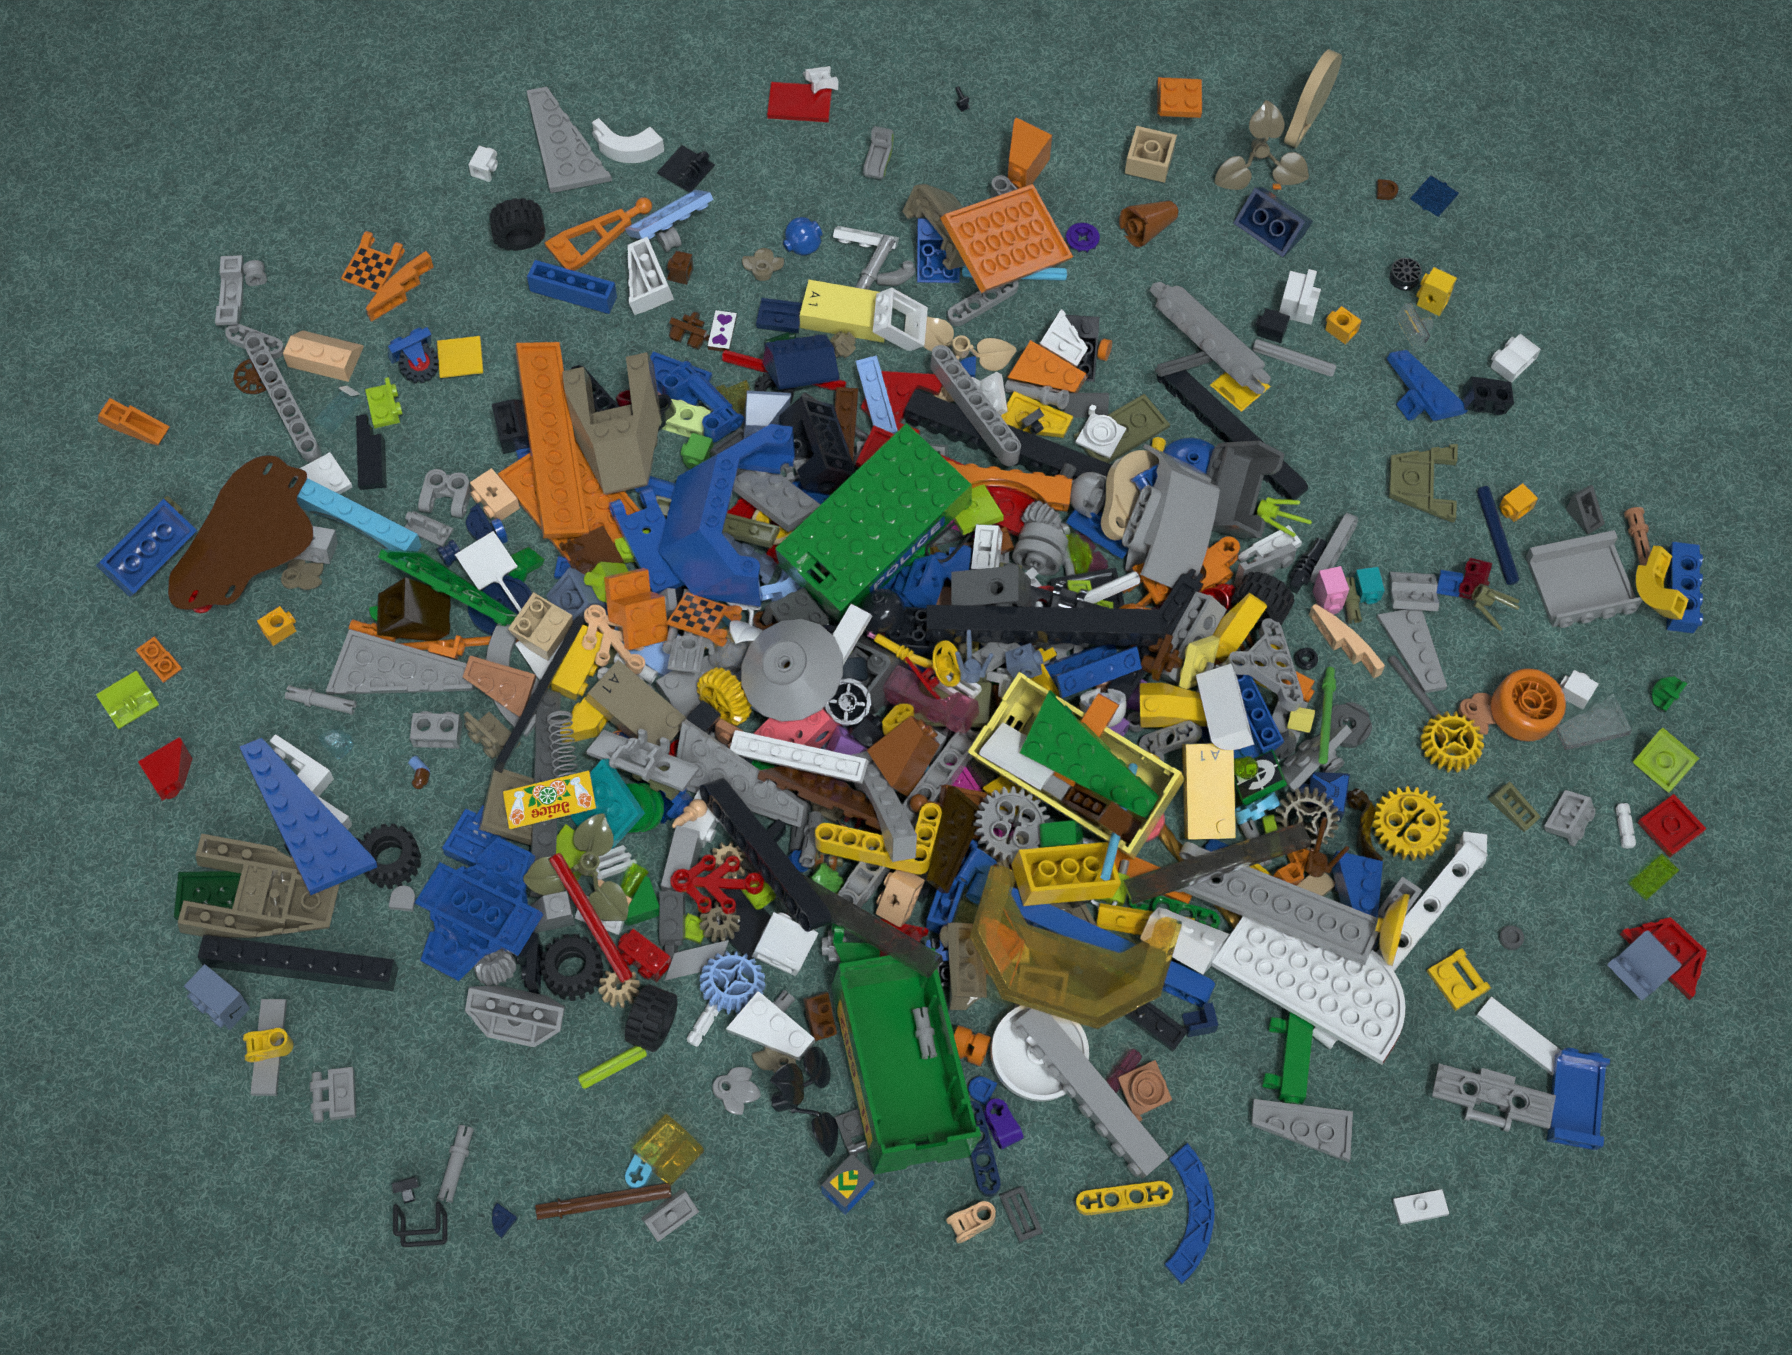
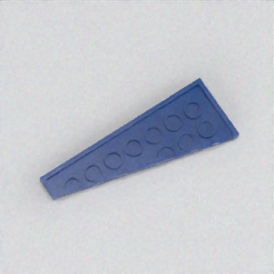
M262 738L240 746L241 753L310 896L377 868V863L372 855Z

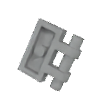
M347 1067L328 1070L327 1080H322L321 1072L312 1073L310 1091L313 1092V1103L310 1106L314 1122H323V1113L329 1111L331 1120L355 1118L354 1068ZM329 1090V1101H323L322 1091Z

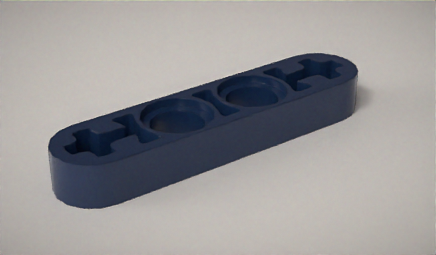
M970 1101L973 1110L979 1112L975 1116L976 1124L982 1122V1125L976 1126H979L980 1132L985 1136L983 1142L977 1143L970 1157L980 1193L986 1197H992L999 1192L1001 1185L983 1108L978 1102ZM987 1155L990 1158V1164L986 1167L979 1166L976 1162L977 1157ZM990 1170L994 1171V1173L989 1172L990 1181L996 1183L993 1185V1190H988V1187L982 1186L986 1182L985 1173Z

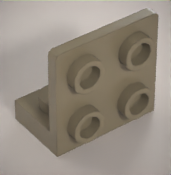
M465 712L463 714L466 721L464 725L469 731L467 733L469 738L475 744L480 742L484 746L483 751L489 758L493 759L495 757L497 759L511 732L490 712L479 721L469 712Z

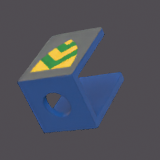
M851 1154L821 1185L822 1194L846 1215L874 1186V1174Z

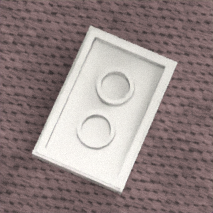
M1002 723L981 748L979 755L1041 790L1055 771L1021 754L1020 751L1027 736Z

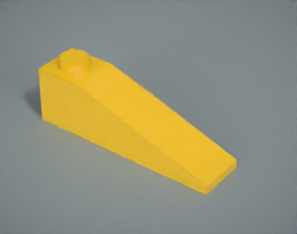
M1140 683L1141 728L1170 727L1184 721H1192L1199 726H1208L1200 693L1166 683Z

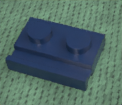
M761 298L756 327L799 334L800 312L803 303Z

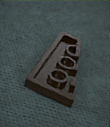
M948 786L927 876V882L941 893H949L973 839L974 832L977 830V826L973 825L979 819L975 816V813L982 811L955 786Z

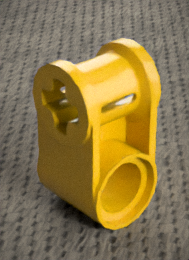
M281 1028L253 1031L243 1035V1041L246 1042L247 1054L245 1055V1061L260 1062L270 1058L286 1056L292 1051L294 1046L291 1037ZM284 1038V1042L280 1046H275L278 1039Z

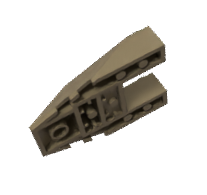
M647 352L626 357L632 402L631 405L595 413L591 378L585 368L580 367L562 372L575 439L605 495L647 486L649 483L653 465L652 457L654 448L657 446V434L662 421L654 364Z
M201 834L196 852L198 866L242 874L233 909L183 901L178 920L180 933L202 937L203 935L253 938L330 928L340 883L310 896L292 856L285 855L273 846Z

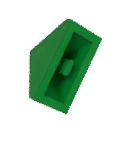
M1075 820L1040 824L1041 848L1083 844V829Z
M647 876L644 877L628 906V916L624 921L625 925L631 926L660 916V907L650 878Z

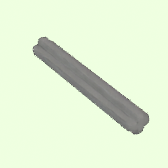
M1256 339L1253 345V351L1328 376H1333L1336 370L1335 364Z

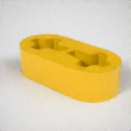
M910 704L896 705L882 721L883 734L886 736L910 716L915 718L913 706Z

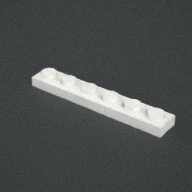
M735 730L730 750L740 757L861 784L863 783L869 762L867 759L738 730Z

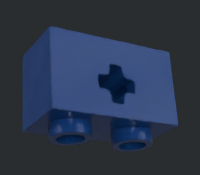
M934 555L917 558L912 565L903 594L914 607L926 608L927 605H936L948 572Z

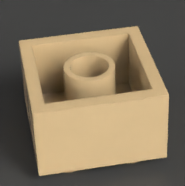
M1136 126L1127 156L1125 174L1165 183L1177 135Z

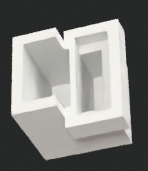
M1309 269L1307 275L1290 271L1280 313L1289 315L1290 320L1312 324L1321 289L1313 287L1317 271Z

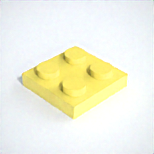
M1212 635L1189 643L1185 649L1184 666L1179 675L1181 678L1180 687L1189 689L1197 686L1196 675L1205 671L1207 662H1215L1220 638Z

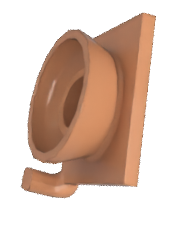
M1156 1060L1117 1077L1128 1106L1139 1121H1142L1141 1114L1172 1100Z

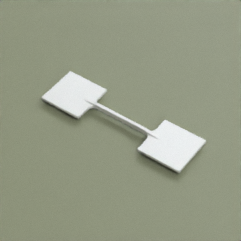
M494 531L455 554L478 590L493 582H497L504 589L518 612L521 611L520 606L502 581L504 575L518 566ZM520 641L515 643L537 678L541 680L559 647L550 660L547 661L530 651Z

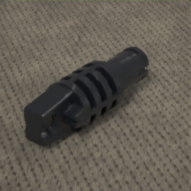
M1316 538L1309 551L1302 554L1290 574L1292 579L1289 585L1291 592L1297 594L1303 584L1308 585L1313 570L1327 547L1325 540Z

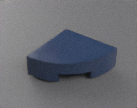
M497 1203L492 1212V1224L496 1234L502 1239L518 1218Z

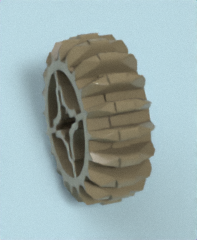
M1307 786L1304 788V793H1301L1299 788L1295 789L1296 796L1288 792L1286 796L1289 801L1281 799L1280 804L1283 807L1276 808V812L1281 814L1275 816V821L1280 823L1277 825V830H1284L1281 838L1284 839L1290 836L1288 844L1292 845L1296 841L1297 849H1300L1302 844H1306V850H1310V844L1314 843L1315 847L1320 829L1316 819L1320 817V813L1325 811L1327 822L1322 843L1328 844L1325 836L1334 838V833L1331 830H1338V825L1334 822L1340 820V816L1334 814L1338 811V807L1331 806L1334 803L1333 798L1325 801L1326 792H1322L1318 796V788H1314L1313 793H1309V787ZM1301 802H1313L1319 806L1315 805L1312 808H1308ZM1294 807L1298 818L1290 826L1287 816L1291 808ZM1303 815H1311V822H1307V820L1304 822ZM1302 829H1307L1312 832V835H1303L1296 831L1299 832Z

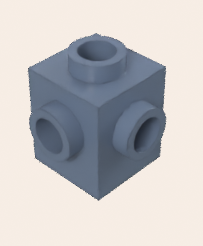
M1031 643L1005 652L1007 670L1013 679H1015L1018 672L1024 674L1029 679L1042 674L1041 664L1044 663L1043 657L1039 650L1035 651Z

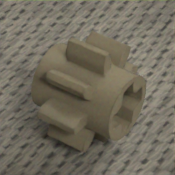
M839 331L830 339L834 346L836 357L840 355L846 358L856 349L854 345L856 338L850 332L845 334Z

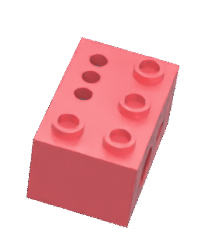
M824 707L821 711L803 720L781 722L769 718L754 734L820 749L832 737L837 725L841 727L844 725L835 723ZM829 731L822 740L815 742L819 735Z

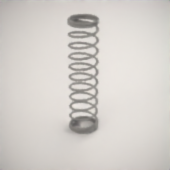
M555 711L547 716V722L550 724L548 731L551 733L549 740L552 742L550 749L553 750L551 758L554 759L552 766L555 768L552 773L556 778L568 774H576V772H566L557 776L555 770L566 771L578 767L574 763H567L558 767L554 766L555 761L569 762L577 758L575 755L553 757L554 752L571 753L576 749L573 746H563L555 750L552 748L554 743L566 745L575 741L571 737H564L555 741L551 739L552 735L568 736L574 733L572 729H560L555 732L550 730L552 726L562 728L573 724L571 721L573 715L568 711ZM558 715L570 716L569 718L563 720L550 719L551 717ZM568 722L571 723V724H568V725H555V724H565V723H568ZM572 731L567 734H557V732ZM566 739H571V740H573V741H570V742H563V743L558 742V741L566 740ZM564 748H573L570 751H558ZM564 757H575V758H573V759H568V760H561V759H560V758H564ZM569 765L575 766L573 768H560Z

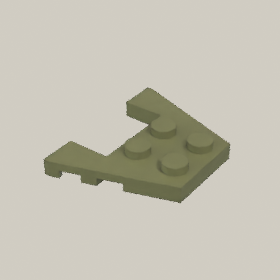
M1450 444L1449 447L1445 448L1434 447L1424 452L1412 451L1391 455L1389 498L1447 521L1455 522L1457 501L1433 498L1434 463L1456 465L1458 444Z

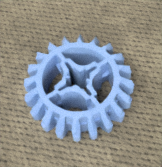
M726 951L724 957L717 953L715 960L710 958L707 965H704L702 969V975H700L699 980L701 983L700 990L704 992V1000L710 999V1007L718 1005V1012L724 1008L727 1014L731 1013V1010H735L739 1014L741 1008H744L758 991L763 994L765 975L761 973V965H755V958L747 960V953L742 957L738 956V951L734 952V955H730ZM741 973H744L749 978L751 983H749L748 979L744 978ZM714 982L723 989V992L716 987Z

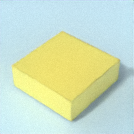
M1299 707L1296 711H1290L1287 728L1310 733L1315 710Z

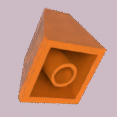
M1015 118L1009 156L1008 179L1019 189L1033 184L1050 160L1052 135L1021 119Z

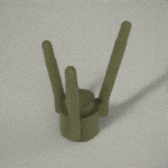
M1479 584L1471 596L1475 600L1473 606L1478 608L1499 631L1502 630V627L1484 606H1491L1497 600L1516 610L1520 608L1516 605L1519 603L1518 599L1493 590L1484 584Z

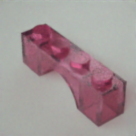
M899 665L896 666L883 686L886 699L894 705L910 704L914 708V714L920 713L934 723L939 722L946 725L954 732L959 731L967 734L980 713L978 701L959 692L944 699H932L923 695L919 690L918 676Z

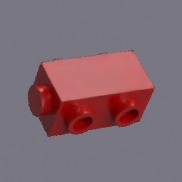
M632 929L629 934L625 933L618 942V950L628 966L633 964L637 967L639 974L645 979L649 980L651 978L657 983L669 969L671 957L635 929Z

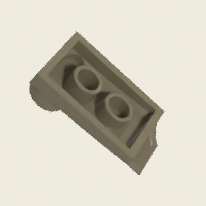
M948 923L942 927L939 937L943 946L948 948L949 1010H967L977 1000L987 998L985 925Z

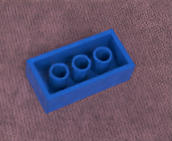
M163 499L96 566L130 597L197 530Z

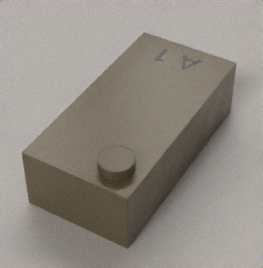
M620 660L613 664L585 698L588 703L629 738L638 739V730L643 729L648 734L647 742L657 746L661 745V737L669 739L671 743L680 733L682 722L686 719L683 714Z

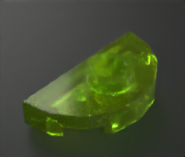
M1070 533L1066 534L1075 574L1087 573L1089 564L1092 563L1090 547L1087 542H1083L1079 534Z

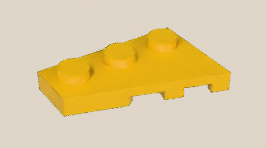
M1013 392L1007 403L1008 412L1001 415L1006 424L1020 429L1017 423L1040 408L1044 416L1038 421L1044 429L1036 435L1064 438L1073 421V416L1048 405H1043L1041 402L1018 392ZM1029 427L1023 429V431L1031 433Z

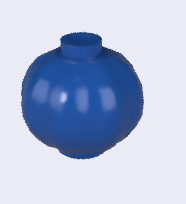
M798 217L788 223L783 244L788 252L793 251L798 255H809L819 248L821 244L820 237L823 234L816 221L811 222L808 218Z

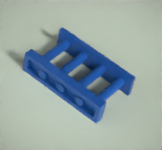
M1115 644L1097 645L1044 665L1056 687L1058 686L1061 698L1142 669L1137 646L1117 652Z

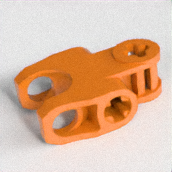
M1224 537L1212 547H1207L1200 573L1204 575V579L1201 581L1204 584L1201 591L1216 587L1221 583H1227L1232 578L1234 573L1229 567L1237 561L1240 550V543L1234 537Z

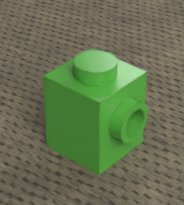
M692 433L688 443H684L681 449L684 464L691 469L711 457L710 449L713 448V439Z

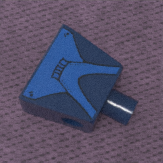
M1313 772L1309 783H1303L1299 787L1300 792L1304 793L1306 786L1309 787V793H1313V789L1318 788V796L1322 792H1326L1325 801L1333 798L1334 803L1331 806L1338 807V811L1334 814L1340 816V820L1337 822H1341L1345 811L1350 774ZM1305 802V807L1312 808L1315 805L1319 806L1313 802ZM1325 811L1320 813V816L1327 818Z

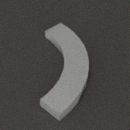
M498 624L488 646L487 661L510 667V657L517 640L508 631L511 624H507V626ZM494 700L500 713L514 728L519 717ZM536 714L524 733L525 737H528L535 727Z

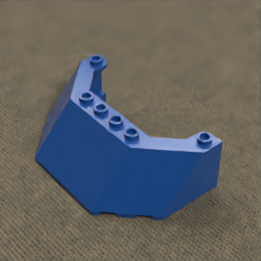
M770 424L677 476L658 551L662 558L671 566L672 571L680 581H683L691 594L709 600L761 607L763 593L760 592L759 561L753 557L739 555L723 536L722 532L738 468L780 474L782 465L788 463L789 466L793 467L795 461L793 427Z

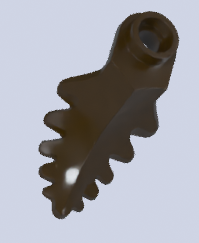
M1355 788L1347 793L1346 799L1351 808L1362 812L1356 835L1358 838L1356 846L1357 848L1360 847V854L1362 856L1365 854L1367 858L1371 857V859L1382 861L1383 857L1374 849L1370 835L1376 810L1367 794Z

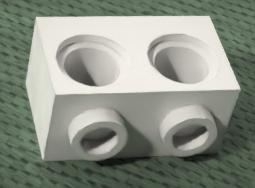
M976 525L972 570L999 567L1003 532L999 526Z

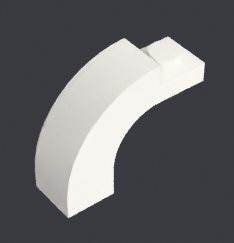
M599 118L592 122V135L599 143L600 152L612 160L623 163H639L650 160L664 152L663 139L651 127L638 135L623 137L613 133Z

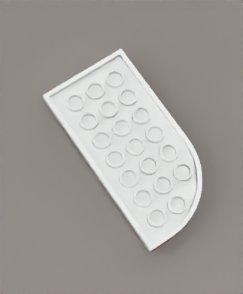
M1243 916L1212 961V967L1383 1065L1400 1037L1405 1018L1403 989L1390 965H1387L1385 960L1373 950L1366 964L1363 965Z

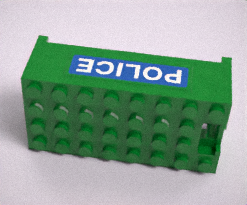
M906 423L775 548L779 566L800 587L805 588L839 624L851 604L860 608L863 599L868 593L883 588L959 513L967 510L972 505V484ZM817 562L830 573L827 578L814 566ZM812 569L824 581L819 584L808 571Z

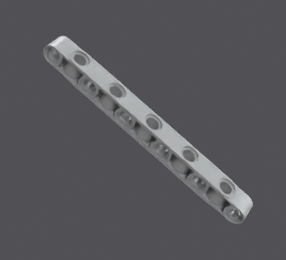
M961 727L902 804L914 830L919 813L914 812L910 808V799L916 794H922L929 798L928 801L939 803L941 785H953L973 758L968 751L983 727ZM971 729H977V730H979V731H978V732H974V731H972ZM946 763H953L955 765L949 766ZM871 847L869 850H877V848ZM860 861L836 896L837 916L843 920L852 919L863 904L869 900L891 868ZM875 867L878 870L870 871L868 868ZM849 903L851 904V906L842 907L841 904Z

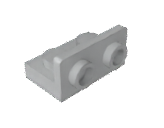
M1565 790L1544 826L1546 832L1568 838L1569 845L1575 846L1578 840L1583 838L1588 822L1592 821L1595 816V808L1591 797Z

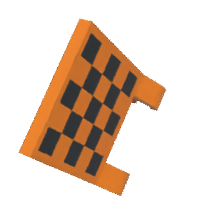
M366 231L341 280L377 293L388 280L398 260L404 254L405 249L402 244L397 242L394 243L390 255L371 249L370 247L374 243L375 238L373 233Z
M686 592L668 619L667 625L708 638L718 646H724L727 642V631L716 628L724 615L731 621H740L742 615H740L742 608L737 605L727 606Z

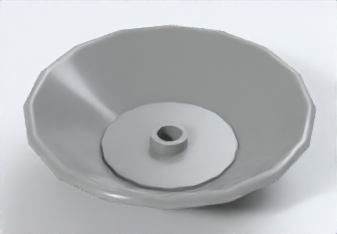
M804 619L781 621L763 630L749 645L742 662L741 685L748 702L763 716L781 722L803 720L821 711L835 696L843 676V655L835 637L820 624ZM790 662L789 667L784 668L785 663Z

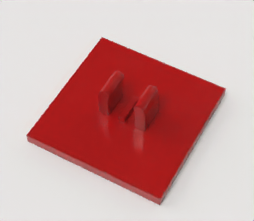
M908 657L904 658L928 691L946 707L947 704L934 688L941 681L937 676L931 681L929 680V677L935 674V671L930 667L922 672Z

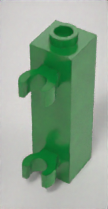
M1289 1011L1287 1021L1272 1017L1271 1022H1269L1268 1032L1285 1033L1281 1077L1265 1073L1262 1087L1279 1089L1278 1100L1284 1101V1103L1299 1105L1303 1104L1306 1099L1313 1025Z

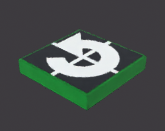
M1273 749L1234 768V780L1245 806L1287 785Z

